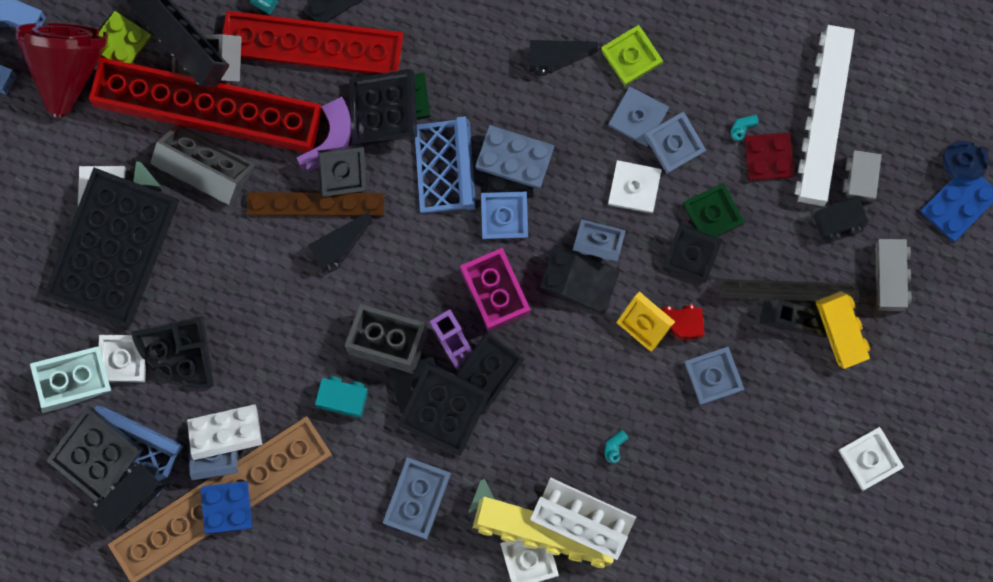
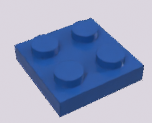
M248 481L201 487L205 534L253 529Z

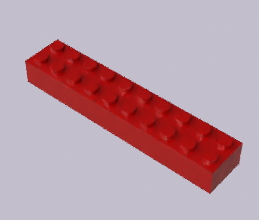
M103 57L99 60L89 101L95 108L303 153L314 149L323 114L321 104L219 83L217 87H201L195 83L194 78L191 76Z

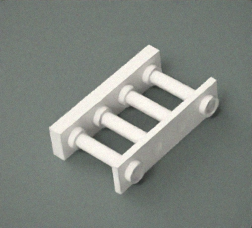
M550 478L530 520L618 560L636 516Z

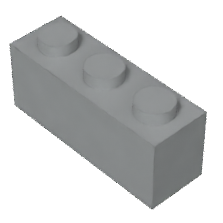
M879 239L876 242L877 311H905L908 305H911L912 295L911 291H908V283L911 281V269H907V260H910L911 249L907 246V239Z

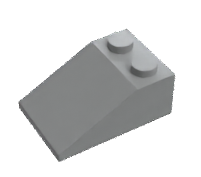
M202 34L230 65L221 81L240 82L241 36ZM172 56V72L193 77L182 68V64L177 58Z

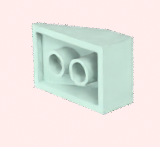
M99 346L30 364L42 413L65 408L111 391Z

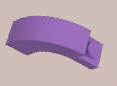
M342 97L322 106L323 113L330 125L329 135L322 145L297 157L302 171L305 169L311 171L318 167L317 150L349 146L352 135L351 118Z
M448 309L431 319L429 323L458 371L472 352V349L465 339L459 323L451 310Z

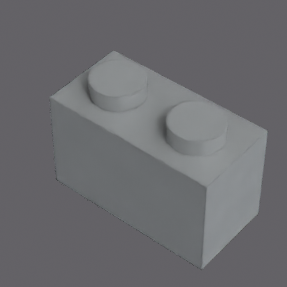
M854 150L851 157H847L845 170L849 171V177L844 179L843 192H846V199L850 200L859 197L861 202L873 203L875 201L882 154Z

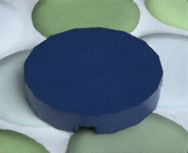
M959 141L948 146V149L943 154L942 163L945 171L952 177L971 181L980 178L986 173L989 157L981 146H974V143L969 141Z

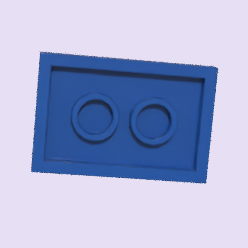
M982 176L971 181L953 178L920 212L954 243L993 204V186Z

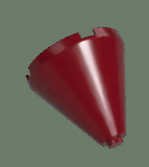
M28 23L16 27L15 38L47 112L51 113V116L65 117V114L70 113L108 45L109 35L107 32H103L102 37L99 35V29L64 23H47V26L36 27V23Z

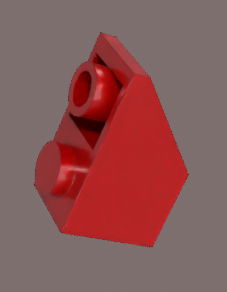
M686 305L682 309L673 310V307L659 308L675 321L669 332L678 340L703 339L702 308H696V305Z

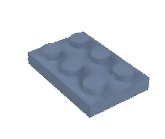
M489 125L475 169L541 189L555 145Z
M407 457L383 524L427 540L451 473Z

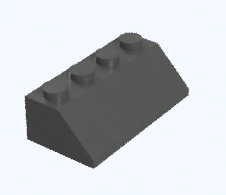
M179 125L173 127L156 142L150 162L159 170L173 175L180 181L186 182L199 191L207 193L228 205L239 196L256 164Z

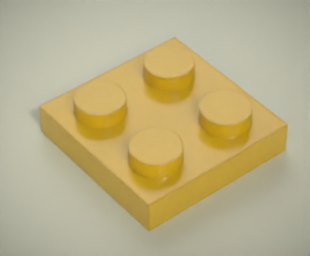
M639 292L616 323L652 352L675 321Z

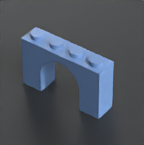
M0 0V28H16L19 25L36 23V27L42 26L46 19L42 10L18 0ZM0 65V93L7 96L17 76L12 69Z

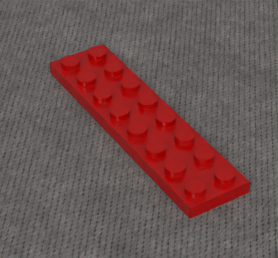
M227 10L223 28V35L241 36V58L372 75L399 71L404 32Z

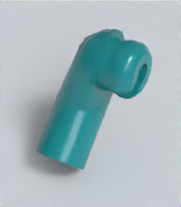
M754 114L736 119L730 131L732 139L737 141L743 140L747 128L759 125L757 115Z
M623 430L619 431L605 443L604 456L610 463H617L620 460L619 446L629 439Z

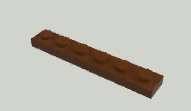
M248 192L247 198L248 216L360 217L369 212L371 217H384V193H345L322 197L320 193Z

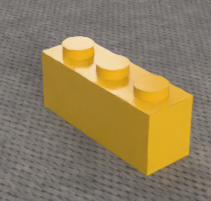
M840 291L815 301L838 366L846 369L870 359L868 354L870 347L867 340L862 337L860 330H863L860 319L855 317L853 311L855 303L852 297Z

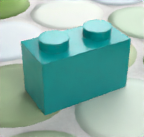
M329 376L328 379L322 378L315 405L320 409L362 418L369 391L367 388H364L365 385L362 383L351 381V384L343 383L341 378Z

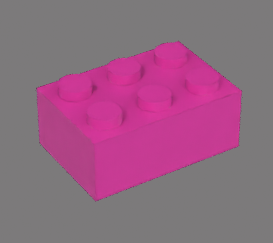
M503 248L460 266L461 274L486 330L493 332L530 316V307Z

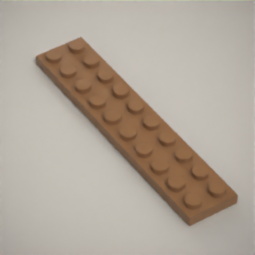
M306 416L239 459L238 473L211 477L109 543L108 546L130 582H139L211 535L204 532L201 498L202 486L248 481L252 509L332 457V454Z

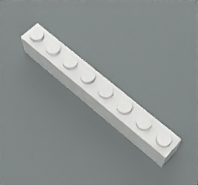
M828 25L826 31L821 32L819 45H822L823 48L822 53H818L815 66H819V72L814 74L812 87L816 88L815 96L811 95L809 101V109H812V115L807 117L805 130H809L808 138H804L802 144L805 158L800 160L798 173H802L801 181L796 182L795 194L798 195L797 202L825 206L828 201L855 29Z

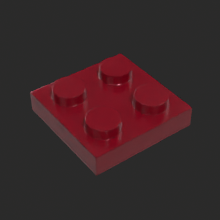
M790 133L744 137L749 181L795 177Z

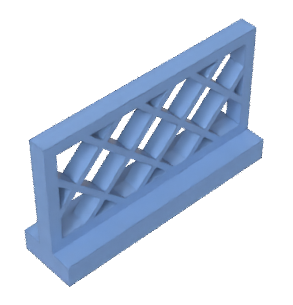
M464 116L457 117V120L417 125L415 145L420 213L476 209L469 120ZM446 127H454L455 134L449 141L440 135ZM420 130H431L434 133V136L427 144L421 140ZM438 137L447 143L439 153L430 147ZM450 146L456 150V157L451 163L442 157ZM427 149L436 155L429 165L422 161V155ZM439 159L448 164L440 175L432 169ZM451 168L458 172V178L453 184L444 179ZM429 171L438 177L430 187L423 181V177ZM441 180L450 187L442 197L433 191ZM453 190L459 194L460 203L449 204L445 200ZM430 193H433L440 199L434 206L425 207V199Z
M95 407L98 413L131 440L132 438L138 440L135 442L136 444L144 443L147 445L150 454L137 458L135 462L139 464V461L151 457L153 464L160 471L164 470L163 474L168 478L184 445L106 407ZM165 453L171 456L167 466L158 467L155 455Z

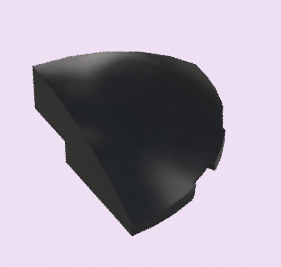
M203 316L131 332L133 342L140 356L146 359L154 368V371L168 381L173 380L181 383L185 387L208 388L214 386Z

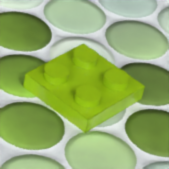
M114 11L99 31V35L102 37L103 32H107L109 35L108 45L102 57L132 64L152 36Z
M639 25L601 47L602 53L624 86L663 64L662 58Z

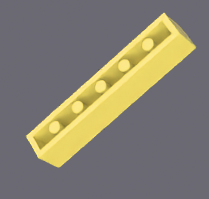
M483 497L479 500L472 528L479 529L478 533L492 536L493 533L500 535L501 539L507 542H515L517 540L524 542L523 545L528 548H545L549 554L560 555L562 553L569 555L568 559L577 562L586 560L597 568H605V566L613 563L614 558L531 521L530 519L534 512L532 510L488 497Z

